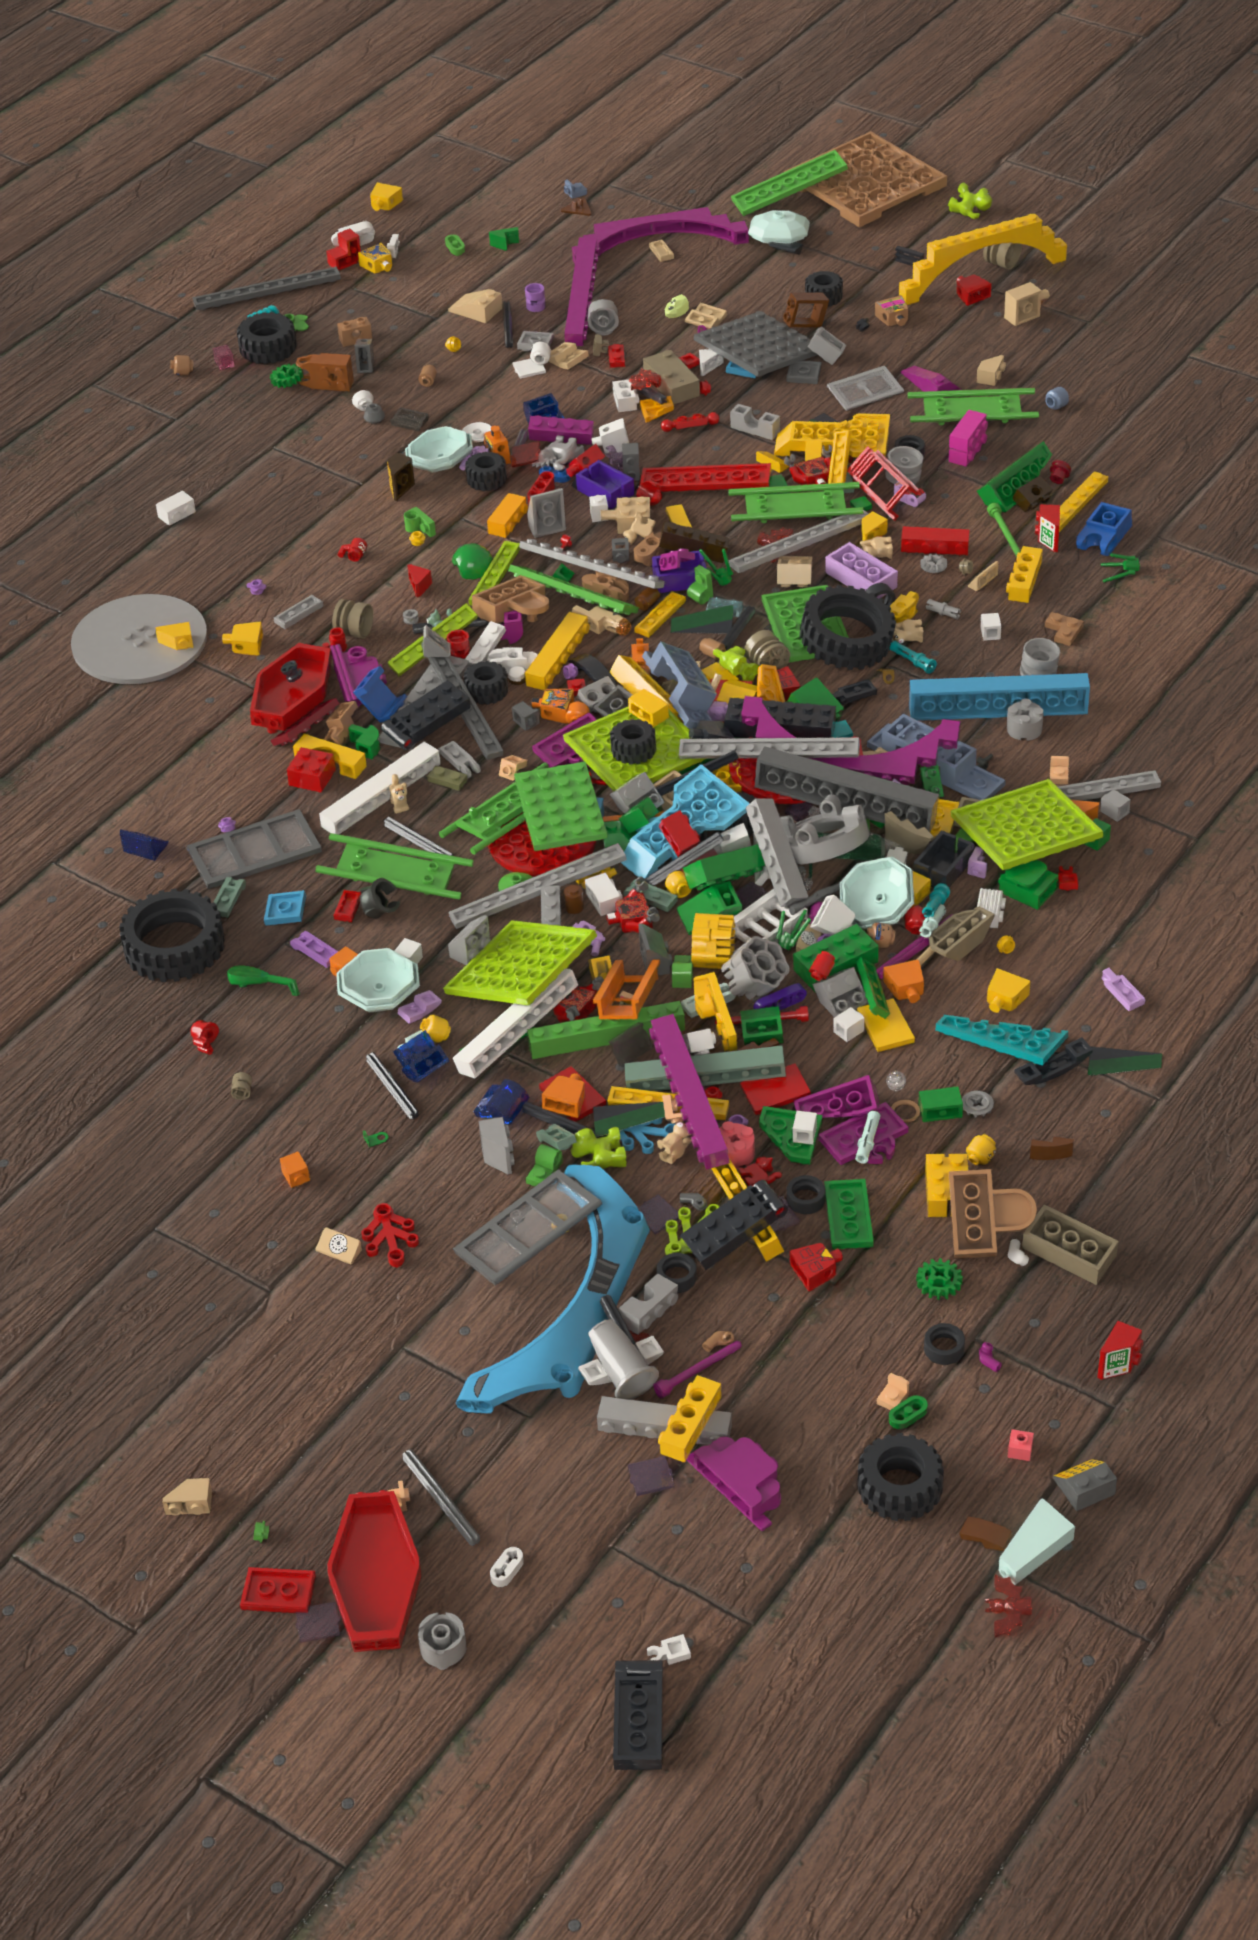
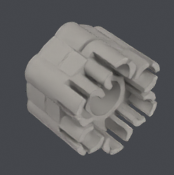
M759 936L752 937L735 950L731 955V959L723 964L721 968L722 972L730 968V971L724 975L727 979H732L729 982V987H733L730 989V992L734 996H743L745 994L749 1000L753 998L752 1002H756L778 987L780 982L789 973V965L786 962L781 946L776 942L762 939Z

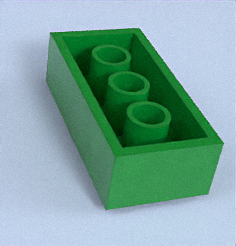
M756 844L698 860L684 867L683 870L689 889L697 888V890L708 888V886L724 883L725 881L731 882L743 876L746 878L755 875V873L763 871V867L766 865L759 845Z
M855 924L794 953L793 970L815 992L812 984L818 981L811 977L809 969L817 955L821 954L822 951L829 952L835 957V964L828 975L829 977L844 969L853 967L857 973L856 961L860 957H863L872 964L878 963L879 945L858 924Z

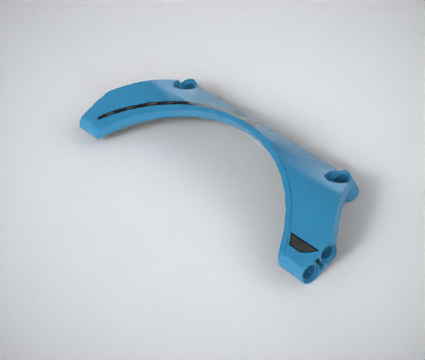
M569 1165L564 1174L602 1202L600 1207L587 1216L592 1237L591 1256L585 1277L576 1295L556 1321L531 1343L510 1357L471 1374L467 1378L456 1401L457 1407L461 1410L474 1413H491L495 1406L521 1394L537 1390L559 1388L562 1395L566 1398L574 1397L579 1393L584 1377L578 1368L591 1362L596 1353L588 1333L598 1323L608 1320L600 1304V1299L602 1296L610 1295L617 1306L650 1231L643 1213L639 1211L638 1207L618 1183L601 1167ZM559 1183L557 1190L572 1199L580 1209L587 1204Z

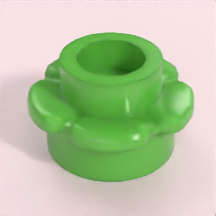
M265 1521L262 1523L256 1522L253 1540L260 1541V1543L263 1542V1539H268L269 1526H265Z

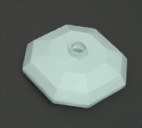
M772 210L754 216L751 220L748 234L763 243H793L804 239L808 235L810 222L806 217L795 212Z
M447 426L427 430L405 448L406 456L412 458L413 467L432 473L450 469L471 453L473 449L472 436L462 430Z
M893 856L857 863L840 882V900L855 913L852 924H858L864 930L868 929V927L871 928L875 922L897 923L914 904L912 869Z
M389 948L362 951L337 972L338 995L368 1012L393 1010L420 986L418 965Z

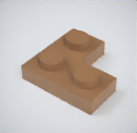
M1051 612L1045 621V627L1058 631L1054 636V642L1071 646L1083 628L1084 621Z

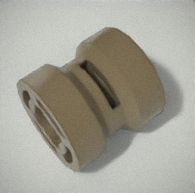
M244 1072L234 1074L231 1087L233 1098L237 1100L249 1098L252 1077Z

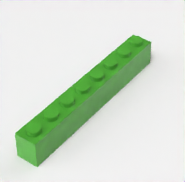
M680 1001L641 1008L638 1019H599V1016L527 1029L528 1046L532 1059L648 1038L651 1037L649 1029L652 1028L651 1020L674 1014L680 1031H685L684 1012Z

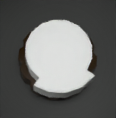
M516 666L510 669L508 679L511 684L522 685L526 682L525 669L523 667Z

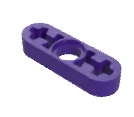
M796 983L758 999L753 1009L779 1006V1010L801 1002L806 997L807 992L801 984Z

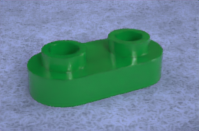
M914 1395L890 1410L889 1424L895 1429L907 1428L927 1414V1400L922 1396Z

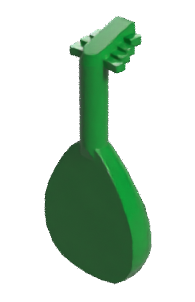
M244 965L233 966L227 971L230 984L246 987L247 985L271 982L288 985L293 996L299 995L296 979L270 975L258 968Z

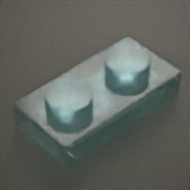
M710 598L706 610L733 605V617H740L743 601Z

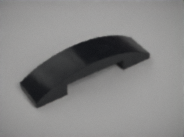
M583 653L569 659L570 664H574L578 671L583 670L594 682L609 676L614 685H618L611 673L595 657Z
M1081 1037L1065 1045V1051L1049 1058L1044 1065H1034L1032 1062H1029L1015 1069L1014 1073L1024 1085L1047 1082L1078 1066L1093 1053V1049Z

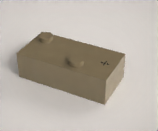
M666 350L643 358L644 375L663 395L671 396L673 405L700 396L699 379L672 350Z
M1043 1205L1033 1223L1023 1234L1022 1248L1097 1285L1117 1256L1119 1241L1049 1206Z

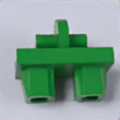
M938 764L936 766L919 768L923 790L939 794V797H944Z

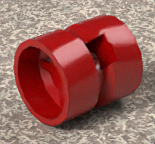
M464 630L449 632L447 641L450 643V656L465 659L470 652L469 634Z

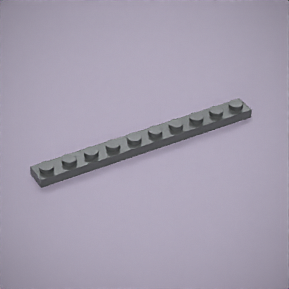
M337 267L192 298L196 310H204L209 307H218L242 300L246 301L251 298L320 285L325 282H334L341 279Z
M427 657L442 683L449 680L470 698L471 708L460 715L486 760L503 756L502 747L449 657Z

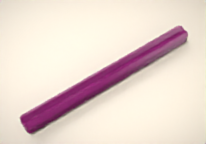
M951 914L950 916H948L947 918H945L943 921H941V922L938 924V926H940L944 921H946V920H947L949 917H951L953 914ZM919 937L878 967L876 971L879 979H883L884 967L904 963L930 944L929 937Z

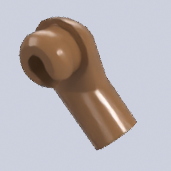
M717 1331L702 1344V1347L705 1351L710 1352L715 1346H728L734 1341V1335L729 1331Z

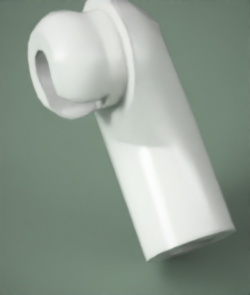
M1012 1239L1009 1245L1008 1258L1016 1264L1025 1266L1029 1261V1257L1019 1250L1020 1241Z

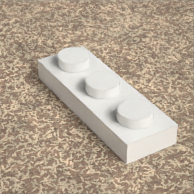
M490 621L465 658L469 661L470 666L481 661L486 662L489 653L494 650L506 632L505 626Z

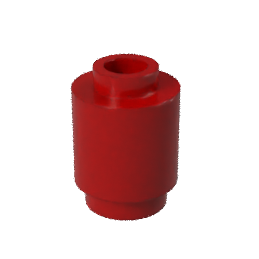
M826 951L818 954L809 969L811 977L817 981L826 980L835 964V957Z

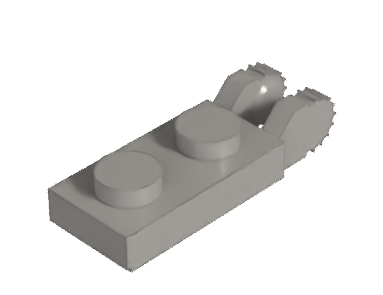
M454 741L438 748L439 754L459 771L461 770L462 773L467 774V778L472 776L470 769L467 768L468 766L475 773L481 771L479 764L476 763L473 757Z

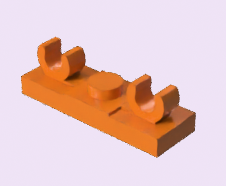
M643 638L636 639V644H631L632 659L650 675V668L642 657L645 650L649 652V643L643 644Z

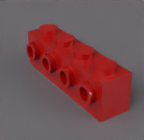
M903 526L901 552L968 555L970 529Z

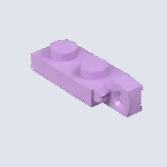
M1110 968L1102 971L1104 985L1128 1011L1145 1004V998L1123 975L1116 976Z

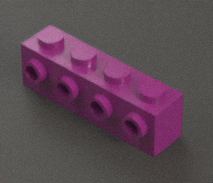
M530 416L528 427L529 440L555 442L557 435L564 436L562 443H568L569 438H576V444L592 445L594 422L586 419L576 420L572 418Z

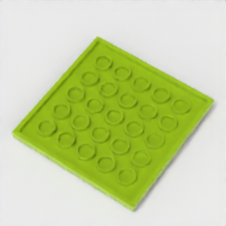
M629 706L563 734L564 741L613 791L643 772L654 783L673 770L678 772L708 759H680V739H690L689 729L670 710L669 718L654 727L656 736L655 755L651 759H647L646 762H640V764H624L621 761H617L611 751L610 732L617 723H622L623 720L639 719L629 712Z
M1050 779L951 810V817L1002 870L1011 869L1012 867L1026 864L1030 861L1044 858L1045 856L1059 853L1103 837V831Z
M511 920L443 989L448 995L530 1005L597 937L596 931L593 929Z

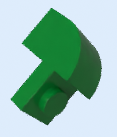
M351 724L348 728L350 741L356 743L357 751L365 753V758L372 760L381 748L377 728L370 725L366 729Z

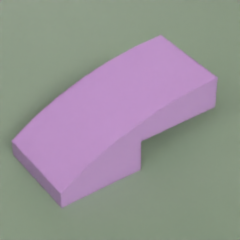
M430 990L415 995L414 1002L399 1007L398 1015L411 1024L432 1012L441 1004L442 1000Z

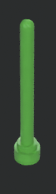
M992 503L988 506L987 511L991 517L996 519L1017 557L1018 552L1021 553L1001 516L1002 509L998 503Z

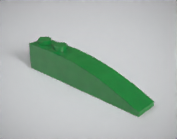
M1041 442L978 489L977 493L985 505L989 506L992 503H998L1002 512H1007L1017 504L1012 499L1017 489L1040 475V471L1045 467L1052 453L1045 442Z

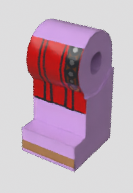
M899 481L894 484V495L903 486ZM919 488L921 491L917 496L908 490L899 501L916 507L926 499V494L921 488Z

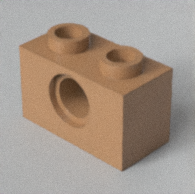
M359 317L354 320L337 323L339 340L343 347L355 344L357 339H372L371 324L367 317Z

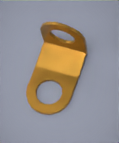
M893 669L876 670L883 672V680L886 684H891L894 681ZM888 674L892 676L891 681L886 680Z

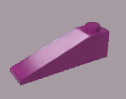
M917 366L901 370V374L923 392L962 390L954 382L939 373Z
M867 1075L794 1100L796 1111L817 1113L826 1118L861 1116L870 1111L878 1110L880 1101L876 1086L871 1077Z

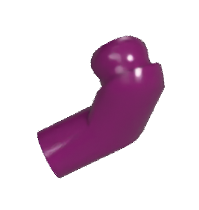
M984 1342L982 1347L979 1348V1360L986 1367L994 1372H998L1002 1363L993 1358V1345L989 1342Z

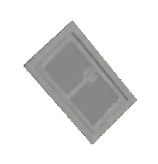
M885 366L827 384L828 389L846 411L904 392V389Z

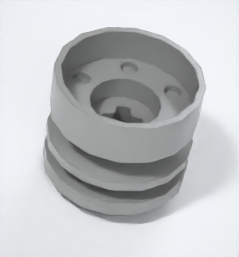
M1034 638L1026 642L1020 666L1021 676L1057 674V664L1060 657L1059 646L1045 638Z

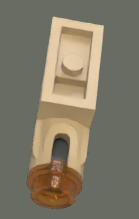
M577 605L572 608V613L588 616L589 630L597 634L606 629L615 634L627 635L631 629V623L613 610L608 611L599 606L594 607L590 611Z

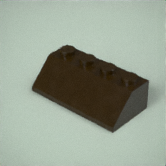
M665 521L662 526L659 547L674 551L689 549V552L702 549L710 560L723 563L722 549H725L727 553L729 538Z

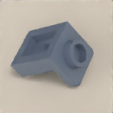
M568 179L565 180L564 191L572 199L587 194V189L581 183L572 184Z

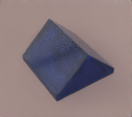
M120 829L119 832L123 852L153 861L157 859L169 842L139 832Z

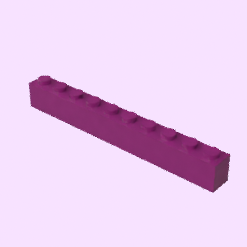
M579 237L564 333L565 342L575 343L576 346H583L584 340H587L586 330L589 328L587 321L588 309L593 300V292L591 291H594L595 272H597L598 263L597 253L600 252V244H597V238Z
M674 1014L651 1020L652 1028L649 1029L651 1039L656 1040L654 1042L656 1052L661 1053L659 1055L662 1067L666 1066L664 1070L667 1080L671 1079V1091L677 1094L675 1095L677 1106L682 1107L680 1112L683 1121L687 1120L686 1128L688 1134L693 1135L691 1141L694 1149L698 1148L696 1152L699 1162L704 1163L706 1170L730 1163L728 1149Z

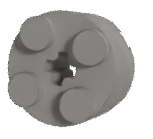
M601 299L593 301L588 309L589 328L598 335L611 334L619 323L617 307L611 300Z
M1022 699L1021 702L1014 703L1008 707V734L1017 740H1021V738H1027V740L1036 739L1042 732L1044 710L1030 699Z
M447 1612L446 1615L433 1613L420 1623L418 1632L420 1652L428 1664L440 1670H445L461 1660L466 1653L467 1647L463 1623L456 1615Z

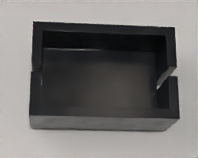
M941 830L914 861L913 871L931 879L930 883L933 888L940 883L950 888L968 867V860L974 851V843L959 837L956 853V836Z

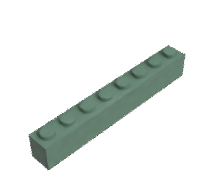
M783 1046L690 1056L702 1086L786 1076ZM660 1060L625 1063L627 1088L647 1091L670 1090L671 1079L667 1080L664 1070L666 1066L662 1067Z

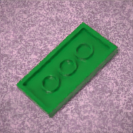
M866 1180L824 1181L832 1250L874 1247Z

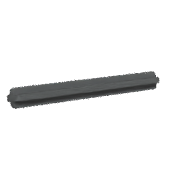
M409 1449L402 1454L403 1460L471 1546L480 1542V1535L414 1451Z

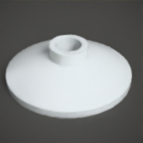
M476 422L465 426L462 431L471 434L472 442H483L484 434L491 431V426L486 423Z

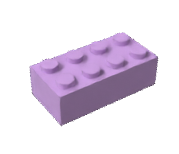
M850 542L826 556V573L846 586L849 585L854 586V589L860 590V588L866 590L873 584L885 583L891 590L897 588V570ZM881 594V595L877 596L876 598L879 599V598L883 597V596L886 595V594Z

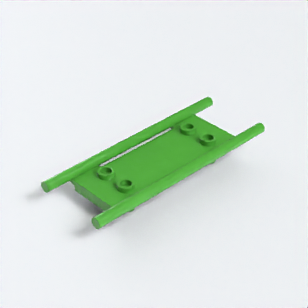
M1035 388L908 392V399L924 398L925 416H910V422H938L939 425H944L945 422L961 421L968 410L987 414L986 420H1002L1003 423L1013 419L1039 418V412H1022L1019 395L1035 394ZM968 396H992V397H968ZM943 397H964V398H943Z
M859 482L729 489V496L745 495L747 514L731 515V521L761 520V523H766L767 520L824 516L830 520L833 516L863 514V507L846 508L843 489H858L860 485ZM805 491H822V492H805ZM788 492H805V493H788Z
M544 762L534 770L549 768V766ZM516 782L478 807H471L469 813L440 831L439 836L444 838L460 827L483 839L470 849L471 853L475 855L524 822L526 819L523 813L500 828L523 812Z
M330 833L329 840L347 843L337 869L317 865L315 872L373 883L376 879L384 878L394 884L396 888L460 900L461 892L446 890L453 873L454 864L473 867L474 860ZM369 848L379 849V850H384V851H389V852H395V853H400V854H405V855H410V856H416V857H421V858H426V859H432V861L423 860V859H418V858H413V857H407V856H402V855H397V854H392V853H386V852H381V851H376V850H371V849H369Z

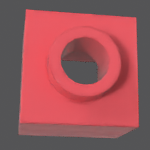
M1012 1429L1008 1447V1458L1030 1461L1034 1433Z

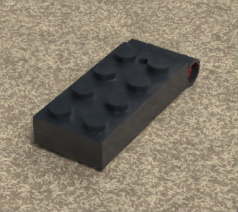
M446 680L390 716V720H386L382 724L381 730L403 750H408L423 738L470 709V698L449 680Z
M760 1180L754 1186L750 1185L680 1236L699 1263L707 1270L773 1222L784 1217L788 1212V1207L765 1180Z
M615 1660L614 1770H662L663 1660Z

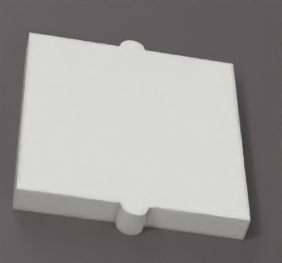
M531 359L513 362L515 373L518 374L520 379L546 373L544 365H537Z

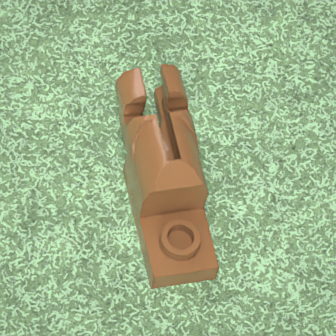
M356 701L341 703L327 719L326 723L329 731L324 740L341 746L349 737L348 728L351 724H354L351 716L358 708Z

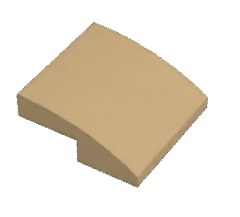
M700 303L696 310L692 309L685 322L696 326L704 325L707 329L718 326L725 319L727 311Z
M564 342L551 351L549 362L569 370L589 357L588 350L577 349L575 343Z

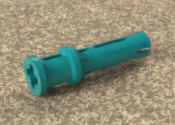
M893 641L890 645L891 651L913 662L916 668L924 669L927 674H931L937 666L936 660L927 658L924 653H916L897 641Z
M940 883L935 886L929 896V902L922 910V914L925 913L924 917H933L940 904L943 905L950 895V889L947 885Z

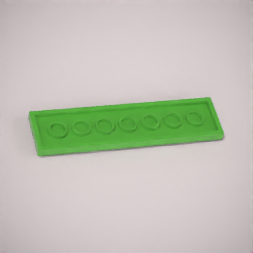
M833 150L731 196V199L741 214L745 216L836 174L848 170V167L837 151Z
M510 564L509 571L513 572L515 577L526 576L545 585L546 588L556 589L557 592L570 594L571 597L584 599L588 603L598 604L600 607L612 609L616 613L626 615L638 613L639 607L527 567Z

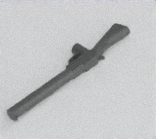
M840 883L816 891L809 898L791 905L789 908L790 914L795 915L803 908L811 907L814 903L825 899L826 896H831L833 893L840 891Z

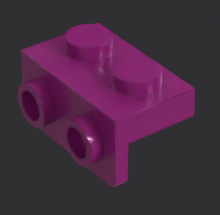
M679 549V551L661 554L659 560L660 571L664 572L680 568V563L695 560V553L689 552V549Z

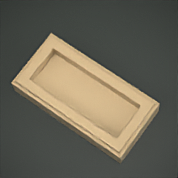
M663 240L649 243V248L660 262L674 259V253Z

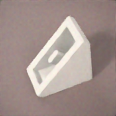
M710 349L699 350L701 376L706 375L724 363V357Z

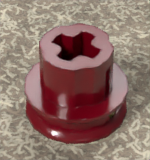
M1061 460L1053 461L1050 467V480L1053 483L1062 484L1064 479L1070 476L1071 466Z

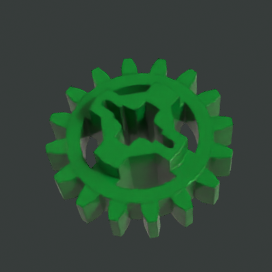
M290 364L287 366L282 365L281 368L277 367V370H273L272 374H270L271 383L274 387L277 386L278 388L281 386L283 388H286V386L291 387L293 386L292 384L296 385L297 381L300 382L301 378H304L302 368L296 366V364L292 366Z
M939 1258L938 1262L931 1259L930 1264L924 1262L923 1268H918L916 1276L917 1287L922 1289V1294L929 1293V1298L937 1296V1300H940L941 1296H944L945 1299H948L949 1294L955 1296L956 1291L961 1290L962 1271L961 1269L957 1270V1264L950 1265V1260L944 1263L942 1258Z

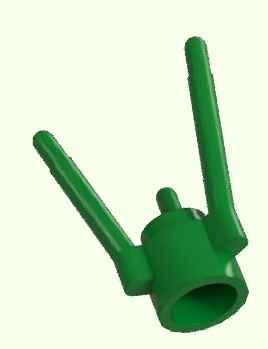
M700 549L699 552L715 573L710 568L706 569L711 572V575L718 581L719 585L730 583L733 572L730 568L726 550L722 549L727 569H717L704 551Z
M1113 553L1110 554L1111 557L1127 560L1116 563H1101V566H1123L1124 570L1128 571L1104 579V583L1124 576L1135 575V571H1139L1140 567L1139 559L1135 558V556Z
M807 910L803 911L791 934L786 931L782 934L785 911H782L778 933L775 938L779 940L778 944L781 947L791 951L792 947L795 946L796 941L811 921V918H808L796 934Z

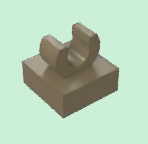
M595 334L593 356H600V352L607 353L608 351L607 347L603 346H609V341L602 340V336Z

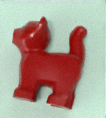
M758 1157L755 1164H751L746 1168H738L739 1175L748 1186H754L760 1180H765L768 1184H771L776 1179L782 1177L781 1172H774L770 1176L766 1173L773 1170L772 1157Z

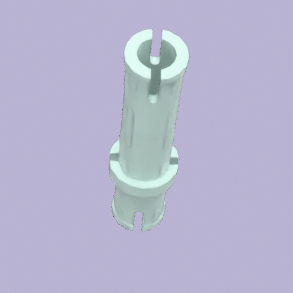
M940 904L934 916L927 917L923 921V926L920 928V935L922 937H930L932 932L937 929L938 923L946 913L944 905Z
M876 1111L868 1113L862 1138L859 1139L857 1144L859 1148L855 1159L859 1163L868 1162L870 1151L874 1147L873 1140L880 1120V1114Z

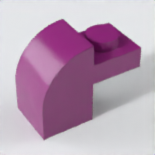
M517 611L504 612V623L500 625L505 626L506 632L500 641L508 639L509 644L517 642L523 635L522 613Z

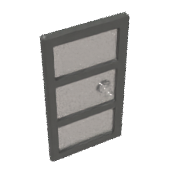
M300 809L186 845V850L189 852L208 889L223 885L226 877L238 880L322 852L319 842Z
M558 1169L454 1247L453 1250L456 1255L496 1286L600 1207L602 1202Z

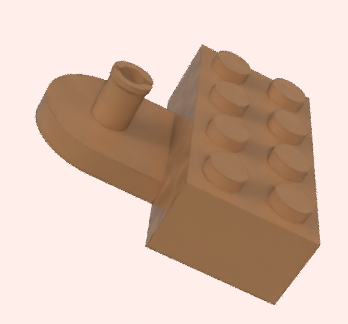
M521 575L472 595V609L481 619L501 624L504 621V612L510 611L527 614V621L535 622L538 620L537 614L544 613L549 609V599L545 596V585Z
M991 1169L949 1172L954 1259L997 1257L996 1233L1022 1231L1033 1223L1037 1211L1033 1197L1021 1189L993 1190Z

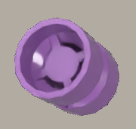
M539 283L527 285L525 287L527 310L532 312L544 310V286Z

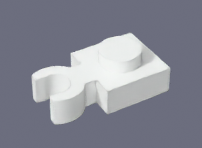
M393 234L390 243H387V250L391 253L392 258H396L398 253V246L400 244V241H398L399 234Z
M683 1634L662 1640V1647L650 1646L647 1648L648 1656L657 1655V1657L651 1658V1660L667 1659L669 1665L691 1658V1653Z

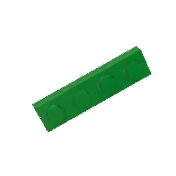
M860 957L856 964L862 980L861 984L866 993L865 997L870 1006L869 1009L874 1015H879L886 1019L890 1012L875 965Z

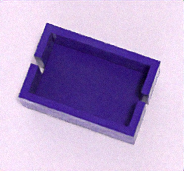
M600 460L590 465L589 469L585 468L576 474L577 491L588 497L606 495L608 508L610 509L617 506V498H630L634 495V479Z
M692 551V553H695V560L680 563V568L664 572L660 571L659 560L661 556H653V575L658 576L659 580L665 581L663 588H657L659 593L685 590L696 582L694 568L698 565L705 569L707 568L702 554L699 551Z

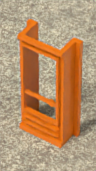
M615 960L593 999V1003L598 1005L599 1019H638V1014L655 981L659 979L657 968L660 965V960H652L645 975H625L623 960ZM624 982H640L632 998H616ZM614 1001H631L632 1005L612 1004Z

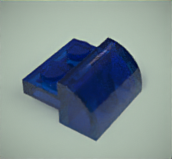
M552 393L523 402L524 414L528 424L530 416L565 419L558 408L559 403Z
M426 1030L393 1051L403 1066L402 1072L413 1082L421 1081L449 1062L440 1045H435Z
M504 1079L501 1085H491L473 1112L476 1117L493 1119L503 1117L504 1124H512L521 1111L522 1106L530 1097L526 1090L518 1083Z

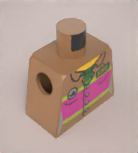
M900 295L875 302V316L887 326L905 325L908 321V307L903 296Z

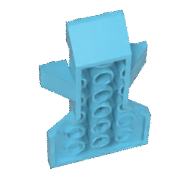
M700 765L674 785L673 806L659 817H652L648 820L649 823L636 830L638 833L631 838L624 851L626 860L621 863L637 877L642 876L645 879L656 872L658 867L670 857L672 861L678 858L659 828L661 820L681 810L688 817L691 828L700 835L703 831L725 830L747 812L746 807L750 803L703 765Z

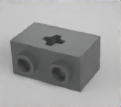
M623 443V473L633 478L634 481H640L638 443Z

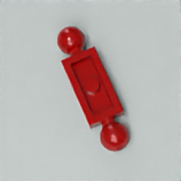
M715 412L709 413L706 417L702 414H693V417L688 418L687 416H679L673 422L669 419L663 420L661 429L664 432H670L673 428L682 429L708 425L707 423L716 425L720 417Z

